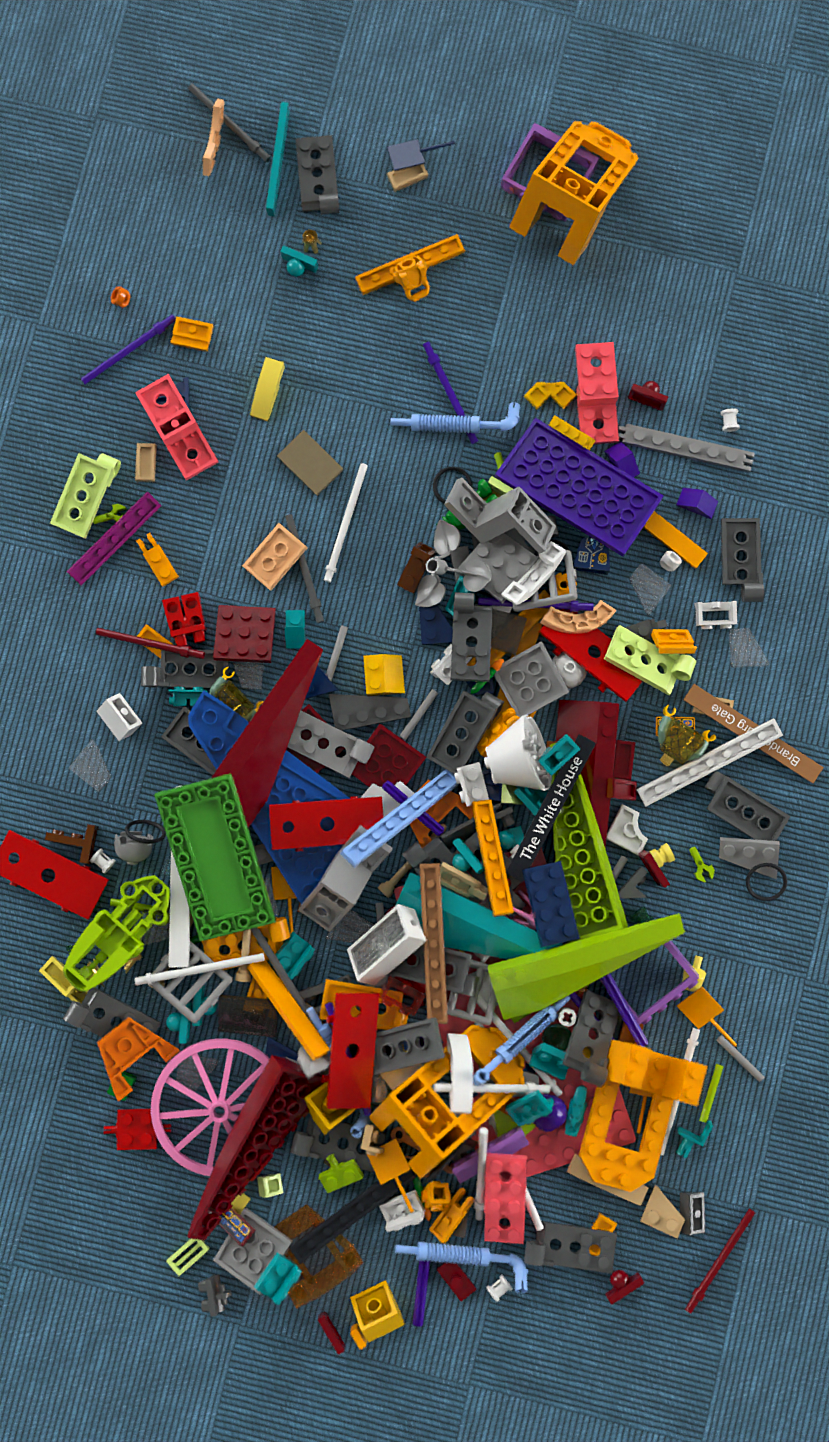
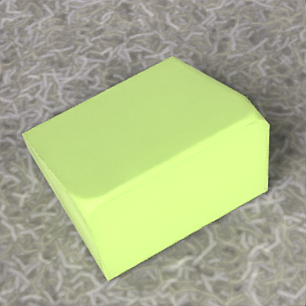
M502 784L501 803L523 805V802L514 793L517 789L516 786Z
M281 1173L257 1177L260 1197L267 1198L283 1194Z

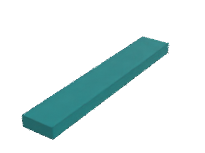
M282 102L280 105L266 203L268 216H275L290 112L288 102Z

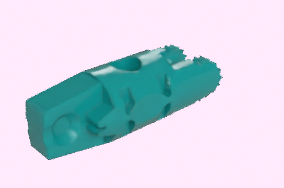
M584 1085L576 1088L573 1099L571 1098L569 1102L565 1134L573 1137L578 1135L588 1104L585 1102L586 1093L588 1092Z

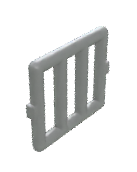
M566 550L563 557L565 559L569 594L558 596L554 571L548 579L550 597L539 599L537 590L531 596V601L523 602L519 605L512 603L514 611L518 612L577 599L575 582L577 573L573 568L570 550Z
M190 941V952L194 955L190 958L189 967L195 966L199 960L204 964L214 963L212 959ZM169 954L163 956L162 962L152 974L162 973L169 966ZM223 969L204 972L180 1001L171 992L185 976L173 978L166 987H163L158 981L152 982L150 986L192 1023H197L211 1005L214 1006L219 1001L217 998L230 985L232 977ZM213 973L217 974L223 981L198 1010L193 1013L186 1007L187 1003Z
M471 959L470 967L477 969L475 976L479 977L475 997L470 996L467 1010L463 1011L455 1009L459 993L451 991L447 1005L448 1015L484 1025L492 1023L497 1003L493 987L485 1016L474 1014L485 971L489 972L488 965L490 964Z

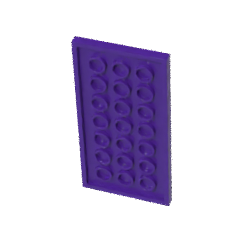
M537 418L530 424L494 477L513 489L520 487L533 502L624 557L664 497L654 489Z

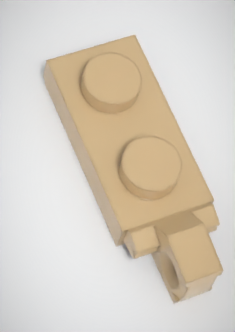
M443 862L441 864L442 885L467 898L475 896L484 901L488 894L487 887L483 886L477 879Z

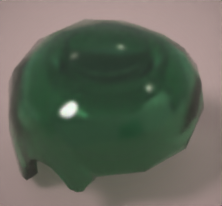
M551 1024L543 1031L541 1042L565 1051L572 1033L562 1024Z

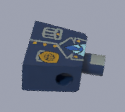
M590 536L589 538H581L573 568L576 571L608 575L610 571L609 548Z

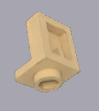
M367 1124L365 1127L361 1149L366 1150V1154L377 1156L378 1153H384V1148L374 1146V1143L378 1141L379 1131H377L376 1125Z

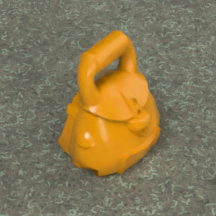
M412 256L396 264L393 268V278L396 283L403 287L405 295L409 300L415 302L429 294L430 286L426 277L427 263L424 259H421L420 256ZM424 285L425 289L411 295V290Z

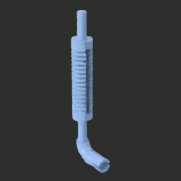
M513 402L510 403L508 415L501 422L480 421V416L460 417L458 415L456 417L454 415L453 417L450 415L449 417V415H443L442 417V415L428 416L426 414L424 416L422 414L421 416L420 414H412L411 419L391 418L390 425L411 426L412 431L425 430V432L427 430L429 432L431 430L432 432H438V430L439 432H445L446 430V432L453 431L454 433L456 431L457 433L459 431L461 433L463 431L464 433H470V431L471 433H480V429H501V431H507L519 422L521 407L515 402V407L513 408Z
M568 995L555 1002L552 1006L538 1011L535 1016L530 1018V1021H527L511 1038H508L503 1045L495 1050L497 1056L483 1069L480 1068L473 1075V1084L479 1086L489 1079V1074L500 1063L508 1064L513 1057H516L524 1047L529 1045V1042H532L548 1025H551L558 1018L556 1012L571 1000L570 996Z
M310 1007L306 1011L316 1027L315 1029L330 1048L328 1053L330 1056L332 1030L328 1023L322 1024L314 1007ZM359 1108V1118L350 1129L351 1135L355 1138L361 1137L366 1125L370 1124L371 1121L370 1115L365 1116L362 1108Z
M418 1242L417 1247L395 1245V1253L416 1255L417 1260L426 1261L427 1259V1261L431 1260V1262L442 1261V1263L453 1262V1264L464 1263V1265L475 1264V1266L479 1264V1266L485 1267L489 1265V1262L509 1263V1266L513 1267V1273H515V1292L519 1293V1290H521V1293L528 1292V1269H526L523 1260L515 1254H491L489 1248L481 1247L479 1249V1247L471 1246L468 1248V1246L460 1245L457 1247V1245L449 1244L446 1246V1244H427V1242Z

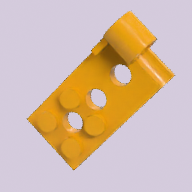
M275 917V923L258 927L263 936L268 939V944L274 954L283 945V940L291 937L286 917ZM243 931L202 941L205 954L214 962L240 958L242 949L238 947V943L243 940ZM251 932L249 956L264 953V958L269 960ZM227 945L230 948V952L222 954L219 951V947Z
M326 979L319 1015L320 1019L327 1020L328 1012L325 1004L332 1002L334 1006L335 993H379V1003L386 1005V1011L383 1014H378L377 1029L389 1030L390 1028L407 1024L409 1012L401 1011L404 992ZM353 1006L350 1013L352 1016H357L360 1011L356 1009V1006Z

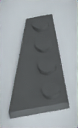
M329 694L335 728L341 731L411 717L407 698Z

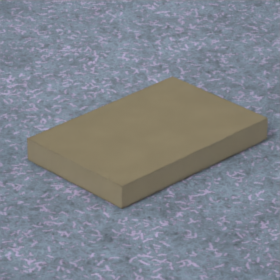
M304 430L277 455V458L316 496L344 470Z

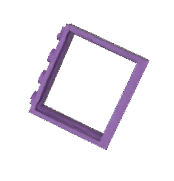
M534 123L505 172L501 187L507 193H514L522 199L526 187L511 179L535 140L553 149L561 137ZM579 147L571 157V160L588 169L584 177L590 180L598 166L599 157ZM547 204L545 205L543 211L549 212L557 220H567V217L562 213L548 207Z
M671 940L664 945L687 972L689 977L639 1016L628 1004L639 1025L641 1023L643 1025L648 1023L652 1019V1014L656 1011L658 1013L662 1012L668 1006L667 1003L670 1000L676 1001L683 995V990L687 987L691 989L698 983L699 974Z

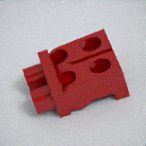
M198 592L182 595L181 598L177 596L162 600L170 634L177 646H188L186 636L193 635L195 644L205 642V632L207 629L201 597Z

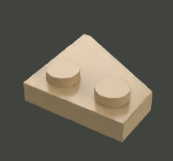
M655 1185L640 1222L678 1238L685 1218L677 1211L660 1188Z

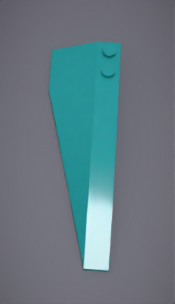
M410 872L396 905L400 904L415 909L423 931L420 876ZM441 886L444 947L509 960L564 945L563 943L541 947L537 931L504 915L493 917L491 909Z

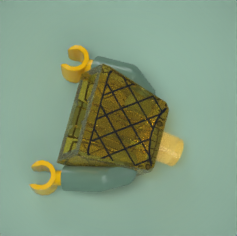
M226 667L223 670V676L219 677L210 688L209 694L221 700L250 722L258 711L259 705L264 701H258L256 708L253 709L255 706L230 680L226 681L235 674L233 672L231 676H226L225 671L229 668Z
M669 705L664 707L663 714L665 716L662 717L658 728V742L660 743V750L664 752L660 761L664 765L670 766L674 759L683 764L686 761L701 757L709 746L708 742L714 741L716 735H712L709 739L708 733L710 730L704 731L701 735L675 717L671 719L670 717L676 713V708H673L670 714L667 712Z

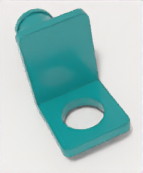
M710 1120L707 1121L700 1136L678 1126V1134L684 1138L676 1153L680 1156L683 1154V1157L687 1158L694 1143L703 1146L713 1128L712 1122Z

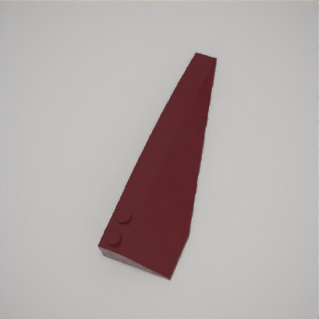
M309 639L302 645L211 777L215 778L232 774L248 828L268 800L323 652L322 648Z
M559 700L556 742L565 734L575 742L578 734L596 743L581 771V775L604 846H606L611 798H607L608 778H613L619 703Z
M271 1055L234 1123L216 1161L187 1235L188 1238L206 1240L221 1221L219 1216L232 1208V1202L238 1195L241 1196L245 1192V1186L248 1182H253L272 1159L274 1150L279 1147L281 1148L285 1143L284 1138L290 1131L294 1132L298 1127L297 1122L301 1117L305 1118L310 1111L305 1098L324 1084L322 1083L321 1074L317 1073L307 1078L300 1064L286 1058Z

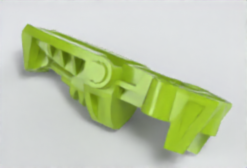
M155 875L122 884L120 892L123 897L119 901L117 908L111 914L106 909L99 911L80 935L63 968L64 976L76 989L86 992L106 981L131 958L137 957L143 951L144 944L141 942V938L153 924L157 926L168 924L170 921V914L168 913L170 909V888ZM161 884L163 887L162 892L155 894V887ZM134 886L135 893L132 896H128V888ZM147 892L157 902L148 911L147 917L141 919L131 929L143 916L136 908H133L123 921L121 920ZM163 912L164 918L157 922L155 919L156 914ZM95 946L101 949L89 966L85 965L80 970L75 967ZM109 957V959L94 974L93 969L99 963L102 964Z

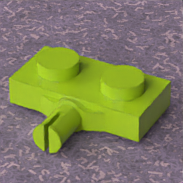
M334 1154L326 1158L331 1167L319 1173V1179L327 1193L363 1179V1173L355 1159L338 1163Z

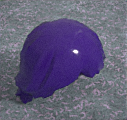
M542 1094L546 1100L551 1097L554 1100L552 1111L546 1117L541 1116L535 1119L534 1124H536L539 1130L551 1132L559 1128L566 1121L568 1110L562 1099L554 1095Z

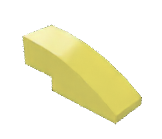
M268 357L265 358L250 416L268 422L280 387L279 383L285 368L284 362Z
M51 956L39 971L65 997L82 1003L88 991L81 992L72 986L63 974L65 965L54 956Z

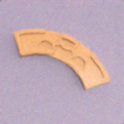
M217 99L213 105L211 132L203 157V175L209 176L215 164L213 159L220 144L221 136H219L224 115V100Z
M601 600L594 607L593 611H585L582 614L563 612L551 606L540 623L560 632L585 633L604 625L616 610Z

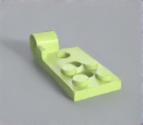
M78 453L50 524L80 537L87 538L107 486L110 487L113 478L118 474L121 461L103 453L100 454L97 461ZM92 473L94 480L87 484L85 477L87 474ZM81 491H85L87 494L84 501L78 499V494ZM77 508L79 510V516L76 519H73L71 517V511Z
M621 625L616 628L604 660L667 695L671 694L676 679L682 681L690 680L696 665V660L689 655L659 654V648ZM625 647L631 650V656L626 654ZM641 656L646 657L648 660L647 665L642 663ZM657 665H660V666L663 667V669H664V673H663V674H661V673L657 670Z

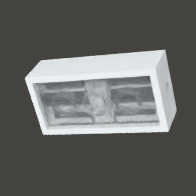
M397 904L347 949L358 982L375 986L426 942L415 909Z

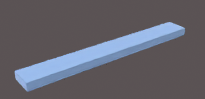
M447 769L345 847L340 854L355 868L456 788L459 784L456 783L455 775Z

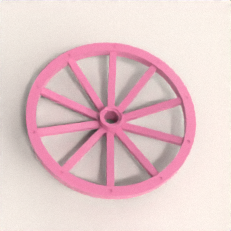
M233 1039L201 1041L175 1055L161 1072L154 1087L151 1101L152 1124L164 1150L177 1163L188 1170L210 1176L214 1168L213 1162L220 1123L224 1125L229 1135L232 1126L228 1119L236 1122L238 1115L231 1112L242 1110L245 1103L231 1104L261 1075L270 1058L254 1046ZM214 1048L228 1049L219 1098H217L198 1055L200 1051ZM234 1050L246 1053L259 1061L262 1065L225 1099ZM192 1056L211 1101L169 1077L174 1068L186 1058ZM164 1084H169L204 1105L207 1109L160 1112V1098ZM222 1107L225 1112L218 1114L215 1112V1108ZM209 1115L176 1146L169 1140L161 1119ZM214 1121L207 1165L193 1161L180 1152L183 1147Z

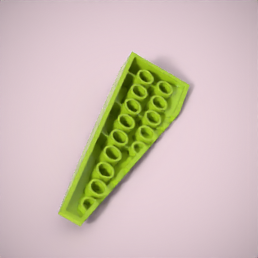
M558 769L552 775L551 785L554 782L560 769ZM580 773L553 824L555 862L561 861L580 937L579 939L567 941V944L628 927L606 849Z
M680 913L488 965L489 976L503 1020L542 1010L682 935L685 931Z

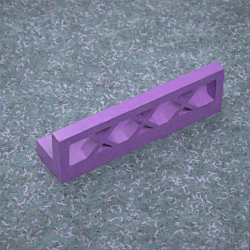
M517 1126L487 1143V1153L511 1155L529 1145V1142L522 1129ZM479 1148L450 1164L460 1184L477 1174Z

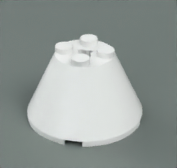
M528 714L521 716L486 747L487 757L484 758L486 768L491 769L494 784L501 783L544 791L549 790L552 776L538 762L545 752L546 746L536 722L532 717H527Z

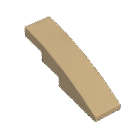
M574 1154L567 1170L568 1173L640 1206L649 1188L643 1184L634 1191L628 1192L596 1183L591 1180L578 1154Z

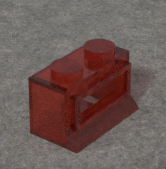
M389 974L379 993V997L382 998L381 1003L390 1008L392 1004L399 1008L398 1012L407 1017L409 1014L416 1015L426 996L421 991ZM390 986L413 997L412 1005L409 1007L386 995Z

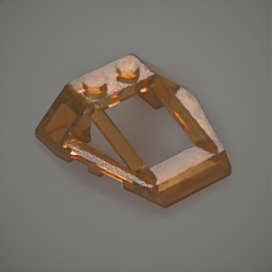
M306 1204L278 1223L274 1228L293 1240L313 1225L316 1227L325 1219ZM342 1234L336 1237L335 1240L345 1251L341 1253L333 1240L328 1243L327 1247L336 1260L314 1276L310 1274L304 1263L299 1264L291 1250H288L287 1253L292 1261L297 1264L304 1278L297 1284L296 1282L293 1283L288 1291V1295L296 1309L326 1294L352 1276L364 1263L354 1245Z

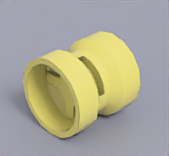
M667 843L661 845L658 850L653 849L649 851L659 867H662L664 862L671 863L675 861L673 852Z

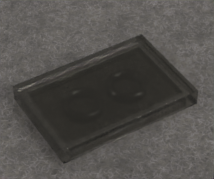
M492 608L491 648L516 655L527 618ZM469 620L467 626L474 629L478 626V623L475 620ZM473 638L467 640V642L477 644V641Z
M224 994L219 996V1032L276 1038L278 1011L269 999Z

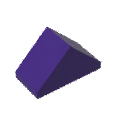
M622 442L604 451L612 465L632 477L640 474L633 452Z
M683 488L676 506L712 519L718 501L705 490Z

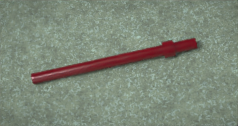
M103 628L96 629V635L177 653L186 658L204 659L205 652L191 649L190 646L182 645L181 647Z
M750 1208L699 1287L694 1289L693 1296L685 1307V1310L690 1314L699 1301L702 1302L707 1288L756 1214Z

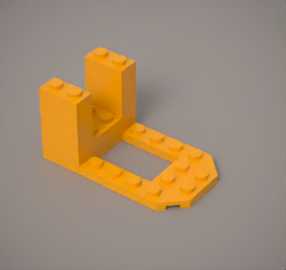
M574 121L533 172L509 228L525 237L538 221L547 204L548 207L574 220L558 254L564 261L574 265L586 249L610 199L638 160L636 153H632L630 150V142L597 122L582 125V122ZM581 145L588 151L601 156L605 161L612 163L597 184L565 166Z
M471 1025L461 1033L467 1035L472 1058L482 1069L497 1056L495 1050L508 1040L498 1028L493 1027L482 1028L479 1025ZM447 1046L443 1049L445 1058L427 1062L389 1094L369 1116L381 1132L397 1120L421 1148V1151L407 1163L420 1179L515 1094L486 1092L472 1105L470 1114L462 1113L457 1118L454 1113L450 1112L449 1107L431 1087L451 1070L450 1054L447 1053ZM519 1053L508 1064L500 1063L489 1074L490 1079L495 1084L525 1085L523 1056Z
M611 1040L607 1058H609L607 1079L602 1087H596L579 1157L592 1181L632 1192L655 1177L673 1101L677 1100L695 1106L698 1105L707 1066L653 1052L651 1049L635 1044ZM619 1084L653 1093L639 1151L605 1142Z

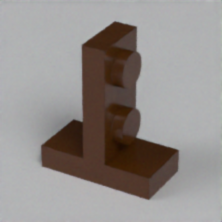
M422 542L416 544L411 551V556L397 585L414 594L426 571V563L430 558L434 557L436 550Z
M87 824L84 839L81 834L72 833L71 836H65L64 831L53 829L52 833L46 832L45 840L82 847L80 863L91 864L90 859L93 856L99 826Z

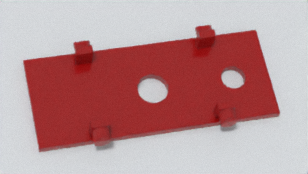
M558 609L567 613L579 614L578 612H570V610ZM545 625L540 629L539 633L556 646L553 653L558 657L564 652L598 679L601 684L597 689L602 693L609 688L627 702L642 683V680L604 660L611 639L598 628L585 633H565L553 630ZM592 646L598 648L600 657H591L588 653V648Z
M351 796L350 799L300 802V800L292 801V803L269 805L272 850L295 848V851L299 852L303 851V847L345 844L360 825L368 830L384 818L382 796L366 798ZM324 817H330L334 820L332 830L324 831L321 828L320 822ZM287 821L292 822L294 825L293 831L289 833L285 832L282 828L283 824Z
M9 830L0 846V876L10 880V884L15 887L20 885L62 907L61 910L68 913V911H71L87 920L90 919L109 879L91 871V867L85 864L81 866L39 845V841L35 839L30 840ZM12 853L19 855L20 859L16 864H12L9 861V856ZM48 868L55 872V879L50 883L42 879V872Z
M335 993L334 1014L327 1015V1023H333L329 1074L322 1075V1083H328L326 1109L370 1108L379 993ZM356 1005L359 1006L360 1013L357 1016H352L350 1013L351 1008ZM350 1044H356L358 1046L356 1056L347 1057L346 1048Z

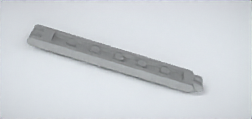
M626 424L625 427L618 426V431L624 433H618L619 439L622 440L623 444L751 472V467L744 466V464L752 465L753 460L746 457L754 458L753 452L631 424Z

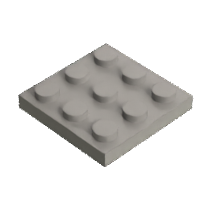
M503 533L483 544L480 542L458 569L466 571L467 562L472 559L484 561L491 570L492 579L483 590L503 604L506 598L501 594L513 581L518 582L539 558Z
M542 641L505 661L501 669L494 674L508 702L519 718L526 714H532L570 692Z
M244 1208L240 1215L256 1231L244 1246H240L228 1234L213 1261L261 1295L262 1293L257 1291L254 1285L275 1254L278 1252L285 1256L289 1246L294 1241L248 1208Z

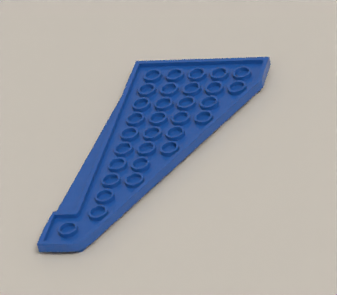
M204 690L188 716L190 729L216 770L249 724L246 719ZM286 750L268 800L251 823V826L302 904L317 887L334 856L344 844L303 847V851L296 852L295 848L272 850L269 805L292 803V801L300 800V802L350 798ZM324 817L320 822L321 828L324 831L332 830L334 820L330 817ZM287 821L283 824L282 828L285 832L289 833L293 831L294 825L292 822Z

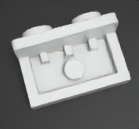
M452 645L446 648L444 651L445 656L441 660L437 659L431 666L432 671L430 672L435 678L441 679L446 685L452 681L450 680ZM472 657L466 658L465 663L467 664Z
M416 1190L406 1193L414 1210L413 1213H410L402 1195L387 1199L379 1205L387 1222L385 1227L387 1232L392 1230L398 1231L405 1226L417 1225L423 1221L425 1209Z

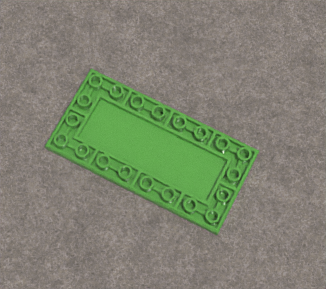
M232 774L155 793L156 803L199 940L204 941L275 923L274 912Z

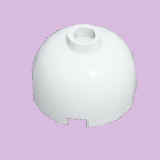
M564 652L558 657L555 655L552 659L568 689L577 687L586 678L587 671Z

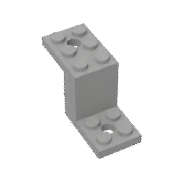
M461 477L456 480L444 503L448 510L482 544L515 528L540 554L546 550L556 528V525L520 487L486 503Z
M361 825L336 853L317 887L298 909V911L329 932L355 905L374 870L393 849L385 843L354 868L340 853L367 831Z

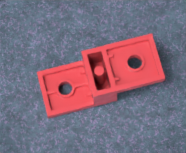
M614 342L577 344L575 352L578 375L576 394L579 430L595 439L594 444L618 443L619 435L616 412L618 386ZM598 359L601 365L594 367L591 365V360ZM600 420L603 423V428L596 429L593 426V422Z
M169 374L135 392L186 481L219 463ZM160 396L167 398L166 403L163 405L157 404V398ZM191 450L198 452L195 459L188 458V453Z
M487 1153L484 1241L524 1244L527 1156ZM503 1171H508L512 1176L509 1179H504L500 1174ZM502 1218H507L510 1224L503 1226L499 1221Z

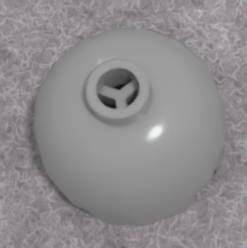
M123 831L120 832V836L115 835L114 847L118 857L127 861V864L136 865L150 856L153 844L134 841ZM129 831L135 837L148 840L153 839L151 834L147 833L146 837L141 836L142 832Z

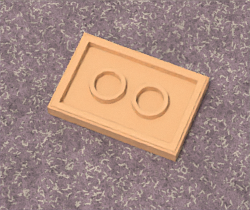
M278 523L242 566L272 591L308 547Z

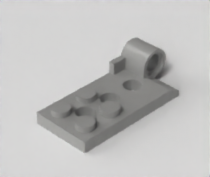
M300 711L287 746L350 778L358 761L367 764L375 748L373 745L303 711ZM310 730L312 737L309 740H303L301 738L302 731ZM322 738H326L329 741V746L326 749H321L318 746V742ZM338 747L346 749V755L342 758L337 757L335 754Z

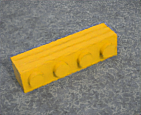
M556 415L553 416L549 423L550 427L588 450L591 449L596 441Z

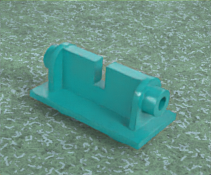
M174 687V690L169 689L170 694L173 695V697H169V704H173V706H187V699H190V706H194L203 690L208 691L204 687H193V690H185V687Z

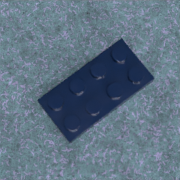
M561 861L522 870L540 946L546 947L579 939Z

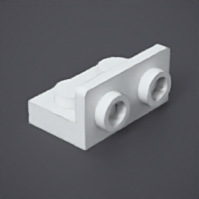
M477 762L458 767L457 773H454L456 783L461 784L462 791L459 792L461 802H466L468 807L472 805V802L489 800L480 763Z

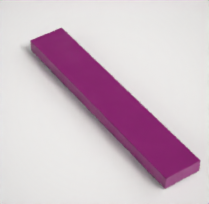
M146 492L67 573L82 585L161 507L160 503L149 492Z

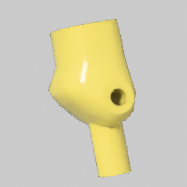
M695 955L692 966L699 974L698 983L693 988L689 989L687 987L685 990L695 992L702 986L706 976V972L700 969L703 957ZM685 970L683 971L682 982L689 977Z

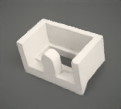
M737 601L695 603L696 626H701V629H713V625H720V629L732 628V625L737 624ZM702 611H728L729 620L703 621Z

